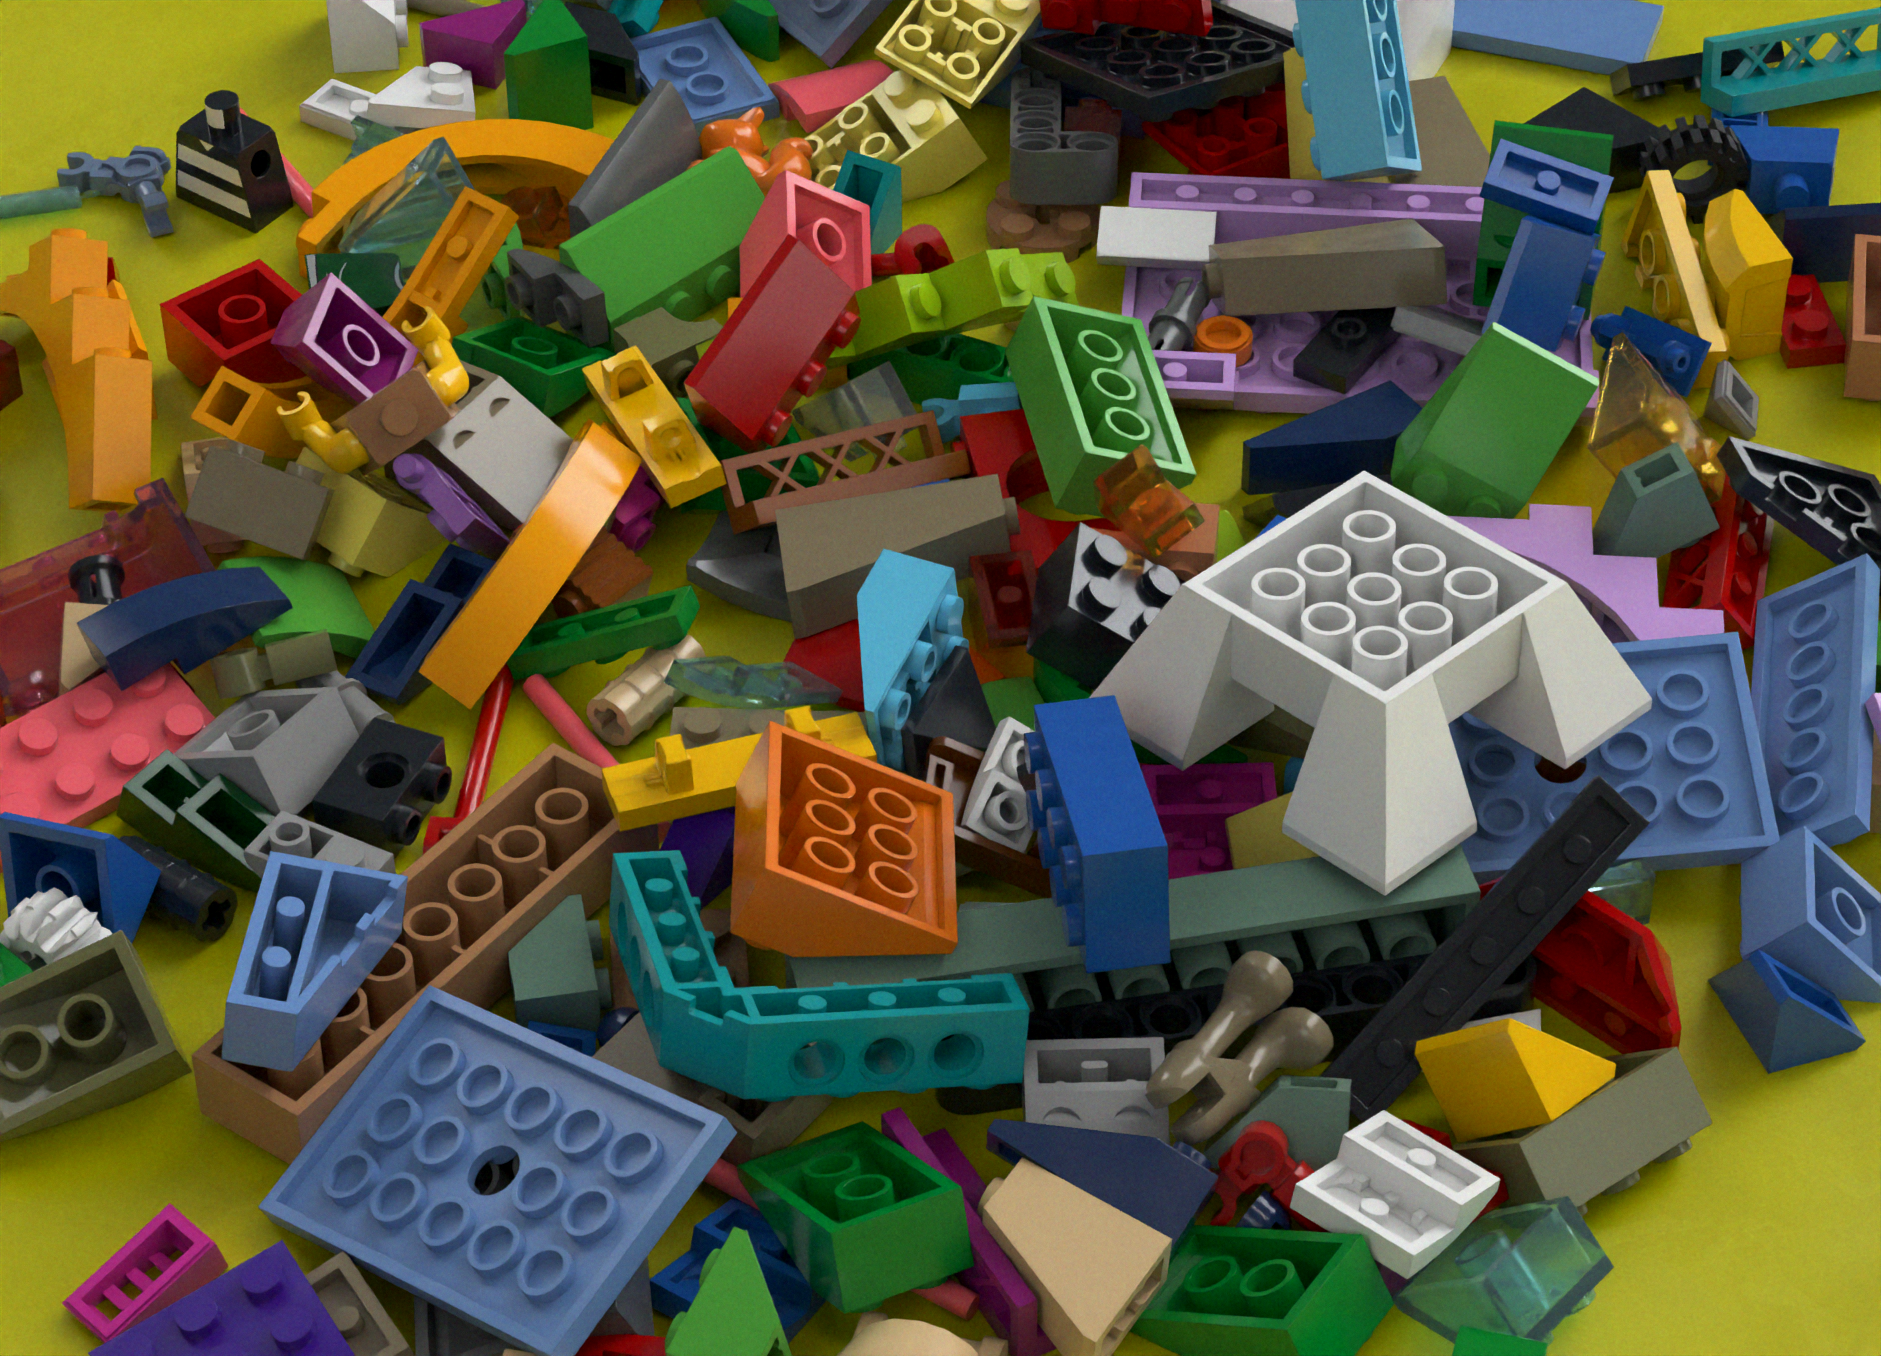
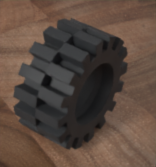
M1694 115L1692 125H1687L1685 117L1675 119L1677 128L1672 131L1669 130L1666 124L1658 128L1660 140L1658 141L1650 136L1645 142L1647 152L1640 153L1639 161L1641 168L1639 170L1643 181L1647 171L1669 170L1676 192L1682 193L1684 196L1686 217L1691 216L1693 224H1703L1702 215L1706 214L1711 200L1734 189L1746 192L1747 187L1744 181L1749 180V171L1738 138L1736 139L1735 133L1729 125L1724 128L1722 121L1714 117L1709 125H1707L1704 115ZM1699 160L1714 162L1713 166L1705 174L1689 180L1673 178L1676 172L1688 163Z

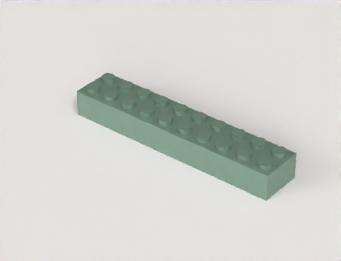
M1461 844L1455 846L1386 896L1321 856L1169 879L1170 963L1086 973L1079 947H1067L1062 924V907L1055 908L1053 899L1045 898L957 912L958 944L952 954L792 957L785 954L786 989L832 986L834 982H847L848 985L902 983V979L916 978L917 982L970 979L971 975L1012 973L1030 1008V1012L1224 984L1231 966L1243 954L1254 950L1266 952L1274 956L1288 969L1290 974L1429 954L1444 941L1480 902L1481 891ZM886 1038L879 1039L873 1042L871 1045L879 1044Z

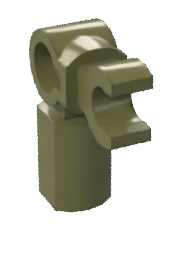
M327 629L264 644L266 652L258 654L256 647H244L220 653L218 656L210 659L220 699L242 696L267 687L265 680L273 679L275 686L338 670Z

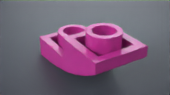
M641 464L614 508L606 526L608 533L615 534L617 541L624 542L626 549H632L634 554L641 550L652 537L656 525L651 521L656 510L665 503V499Z

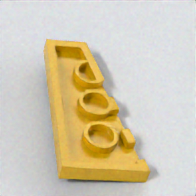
M1669 170L1647 171L1621 247L1626 257H1638L1641 265H1636L1635 276L1641 289L1653 288L1654 290L1652 311L1655 318L1712 343L1691 389L1711 388L1717 363L1723 360L1728 361L1730 354L1729 336L1726 329L1720 328L1714 311V290L1710 282H1705L1700 267L1701 252L1699 242L1695 237L1690 236L1685 221L1686 203L1682 193L1676 192Z

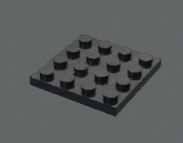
M1211 0L1213 25L1206 37L1101 22L1094 35L1063 30L1021 41L1020 53L1021 63L1043 72L1045 78L1061 80L1075 86L1077 92L1093 94L1106 100L1107 105L1111 107L1125 108L1138 114L1139 118L1143 121L1162 122L1173 118V112L1188 108L1210 109L1218 106L1221 99L1235 95L1241 97L1258 96L1265 92V87L1279 83L1285 84L1283 53L1294 48L1295 45L1292 31Z

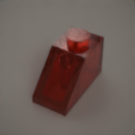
M1031 550L969 556L968 615L976 649L979 654L1026 650L1037 582V572Z

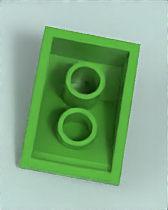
M1493 322L1396 440L1391 468L1393 487L1446 516L1514 519L1526 505L1598 388L1599 379Z

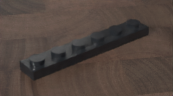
M1598 775L1588 783L1318 1076L1352 1079L1350 1115L1359 1124H1362L1383 1110L1386 1111L1420 1074L1422 1068L1415 1056L1416 1042L1460 1030L1648 826L1650 822L1602 777Z

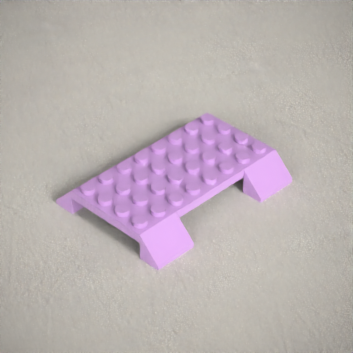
M1131 173L1129 207L1217 212L1215 244L1414 219L1445 246L1447 304L1428 306H1435L1483 324L1490 307L1472 305L1476 259L1484 198L1479 197L1482 187ZM1126 266L1122 315L1141 319L1148 337L1150 334L1149 323L1156 311L1165 308L1177 282L1184 277L1193 278V283L1186 294L1190 296L1198 281H1202V270ZM1212 299L1208 306L1204 308L1195 324L1196 326L1207 318L1224 315L1212 302ZM1390 307V308H1384V309H1387V310H1390V311L1395 312L1396 307ZM1339 310L1232 316L1248 324L1253 333L1252 355L1245 364L1236 367V354L1193 352V342L1190 347L1183 351L1152 350L1172 407L1195 408L1203 411L1220 409L1255 411L1258 413L1285 412L1307 414L1316 412L1389 380L1423 408L1465 356L1401 333L1346 394L1294 377V358ZM1590 313L1589 320H1582L1574 342L1564 339L1561 347L1556 352H1549L1599 379V370H1593L1592 334L1590 331L1592 322ZM1599 384L1574 426L1593 427L1598 420L1600 413Z

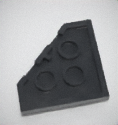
M1728 436L1716 455L1730 479L1729 484L1738 495L1751 502L1836 565H1841L1867 553L1880 569L1879 596L1881 597V484L1876 476Z

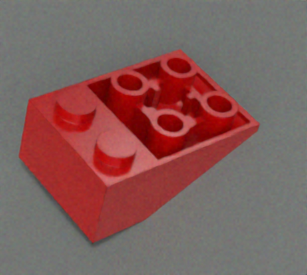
M1283 83L1265 87V92L1258 96L1241 97L1235 95L1219 100V105L1214 108H1188L1173 112V118L1167 121L1142 122V130L1195 175L1290 179L1285 84Z

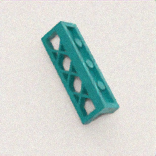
M1881 7L1704 38L1700 102L1729 117L1881 90ZM1878 24L1877 49L1861 52L1854 43L1868 26ZM1831 33L1838 41L1823 59L1815 60L1809 53V50L1822 34ZM1785 41L1792 49L1777 67L1769 68L1762 61L1776 42ZM1738 49L1745 58L1730 76L1720 77L1722 52Z

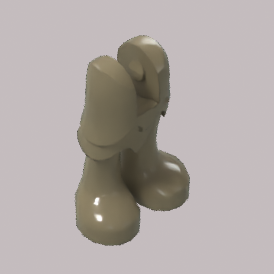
M1257 950L1246 952L1231 966L1226 976L1221 1001L1207 1022L1192 1039L1179 1042L1173 1047L1172 1051L1167 1054L1162 1064L1155 1070L1146 1084L1145 1096L1155 1109H1161L1170 1105L1190 1090L1197 1097L1198 1100L1171 1127L1170 1131L1179 1142L1193 1146L1211 1138L1235 1116L1247 1112L1250 1109V1104L1261 1097V1092L1255 1087L1269 1073L1277 1068L1310 1069L1321 1063L1333 1048V1035L1328 1025L1317 1014L1299 1007H1289L1272 1013L1292 994L1293 980L1288 969L1277 958L1266 952ZM1267 1016L1235 1059L1219 1058L1250 1025Z

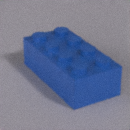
M1115 695L1034 705L1035 732L1024 733L1026 766L1029 774L1035 773L1036 783L1035 790L1026 791L1027 815L1031 831L1038 830V848L1043 869L1050 868V887L1055 908L1062 907V924L1067 947H1079L1086 973L1170 963L1168 844Z

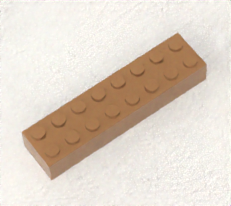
M555 743L550 744L400 874L408 876L400 936L292 1072L222 1060L224 1027L191 1055L201 1113L291 1165L429 985L487 1010L511 988L508 952L567 896L581 894L585 918H589L610 898L613 853L659 851L658 823L620 832L603 790L601 767Z

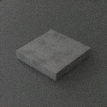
M1397 306L1390 326L1394 327V331L1466 356L1483 335L1481 331L1484 324L1435 306Z

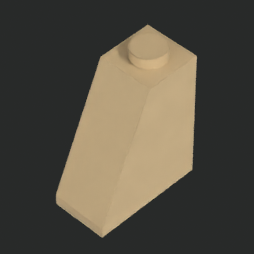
M1023 1157L1005 1180L1001 1177L994 1178L981 1197L977 1214L983 1218L982 1224L990 1232L1036 1297L1037 1323L1062 1356H1111L1167 1280L1172 1238Z

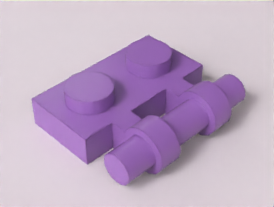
M405 453L399 455L394 460L393 471L396 474L398 483L434 508L426 516L451 543L456 541L463 549L474 553L481 551L494 561L499 559L510 543L509 538L450 475L437 468L420 454Z

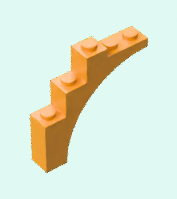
M53 229L50 236L29 246L28 270L21 274L9 275L6 277V281L0 284V316L21 318L34 331L46 352L56 381L64 419L68 458L69 509L128 514L150 505L152 361L131 358V351L129 350L130 300L108 298V241L87 239V232L80 229Z

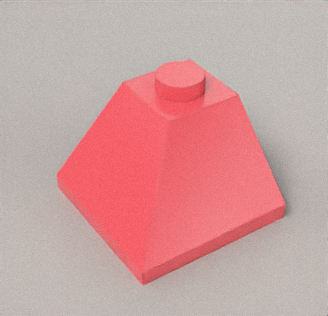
M785 170L779 173L739 246L740 298L746 295L788 233L800 240L854 292L871 286L869 205Z

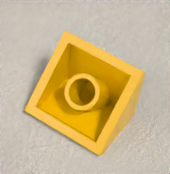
M1512 1018L1418 1040L1415 1048V1056L1458 1143L1552 1122L1613 1079L1616 1064Z

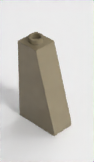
M1439 76L1409 81L1422 171L1391 175V183L1482 187L1488 172L1490 155L1446 77Z
M1414 219L1208 245L1210 264H1203L1201 271L1202 282L1208 286L1209 299H1212V302L1225 316L1447 304L1445 246Z
M998 474L775 510L795 639L808 637L857 619V594L883 548L954 568L956 582L1011 562L1009 536L1020 534L1015 497L1002 498Z

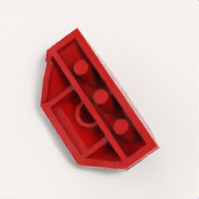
M1502 877L1478 886L1481 891L1480 900ZM1588 890L1531 952L1537 962L1534 997L1621 1054L1677 1047L1679 1050L1682 1027L1670 956L1651 929Z

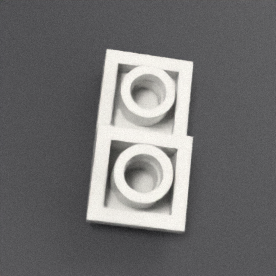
M1009 716L999 722L968 797L961 828L1024 853L1034 831H1031L1029 826L1026 792L1018 779L1016 767L1026 763L1024 733L1035 731Z

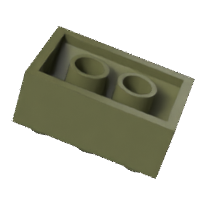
M1677 1047L1602 1057L1616 1064L1614 1078L1554 1121L1459 1142L1452 1146L1453 1151L1478 1166L1503 1174L1509 1199L1497 1207L1516 1224L1547 1222L1550 1229L1570 1224L1588 1212L1585 1202L1599 1193L1602 1196H1608L1634 1185L1641 1179L1638 1169L1652 1160L1654 1163H1662L1687 1152L1693 1146L1689 1137L1713 1123Z

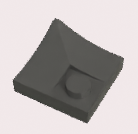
M720 511L703 545L688 559L686 564L687 580L736 606L764 616L792 622L786 593L777 524L734 535L728 512Z

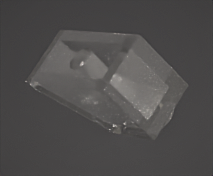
M890 361L791 411L796 422L817 438L917 414ZM916 428L903 431L893 451L898 452L907 447L908 445L903 435ZM888 435L876 437L875 439L884 444ZM858 442L851 443L844 458L852 462L871 453L874 460H876L877 455Z

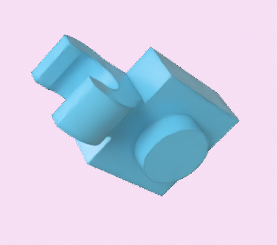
M1015 382L961 385L958 400L933 398L922 401L923 412L934 411L942 444L949 442L960 434V416L1023 409Z

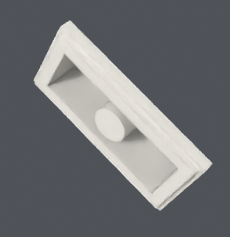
M1101 206L1096 251L1097 264L1202 270L1203 264H1210L1208 245L1215 244L1217 212Z

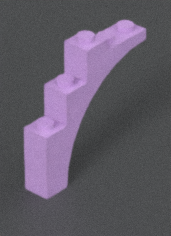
M1529 504L1528 520L1448 516L1567 582L1611 643L1724 633L1723 610L1659 607L1656 558L1593 555L1592 509L1590 506Z

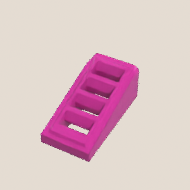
M169 1203L66 1298L62 1304L69 1313L104 1344L216 1279L229 1266L216 1243ZM179 1250L183 1255L175 1262L168 1258ZM155 1266L162 1274L153 1282L144 1273ZM130 1282L142 1292L133 1301L120 1290ZM105 1299L111 1301L121 1311L112 1321L95 1307Z

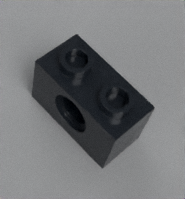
M374 717L312 799L315 823L393 853L395 860L404 846H410L415 841L421 823L435 804L442 803L449 792L452 782V770L447 766L444 737Z

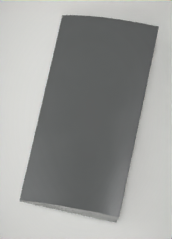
M658 80L568 204L571 238L682 174L691 162L703 160L701 144L694 123L681 96L671 81Z

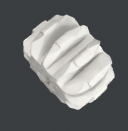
M53 887L46 893L36 892L30 899L26 897L10 912L11 916L3 923L4 930L0 934V943L26 963L34 972L111 935L112 932L100 925L97 920L98 912H89L83 907L80 897L75 895L67 898L63 891Z

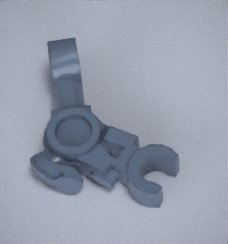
M139 145L133 148L128 157L110 156L106 161L94 159L85 152L68 153L67 162L69 169H58L57 171L60 191L76 194L91 190L92 195L108 196L121 193V197L125 201L140 204L150 237L174 232L166 212V208H169L164 191H162L164 175L171 169V162L161 149L141 147Z

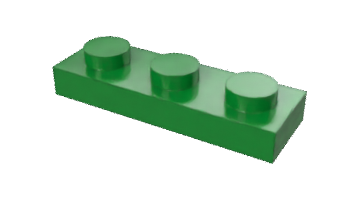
M688 585L533 625L506 663L514 680L530 677L534 674H542L547 679L564 673L573 665L593 660L597 664L611 663L620 659L629 651L651 646L654 650L666 649L678 644L686 637L699 611L700 604L692 586Z

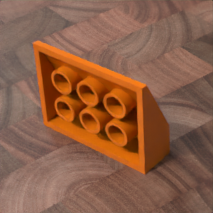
M769 721L736 783L730 933L742 937L748 944L763 950L774 949L792 957L952 954L958 944L953 793Z

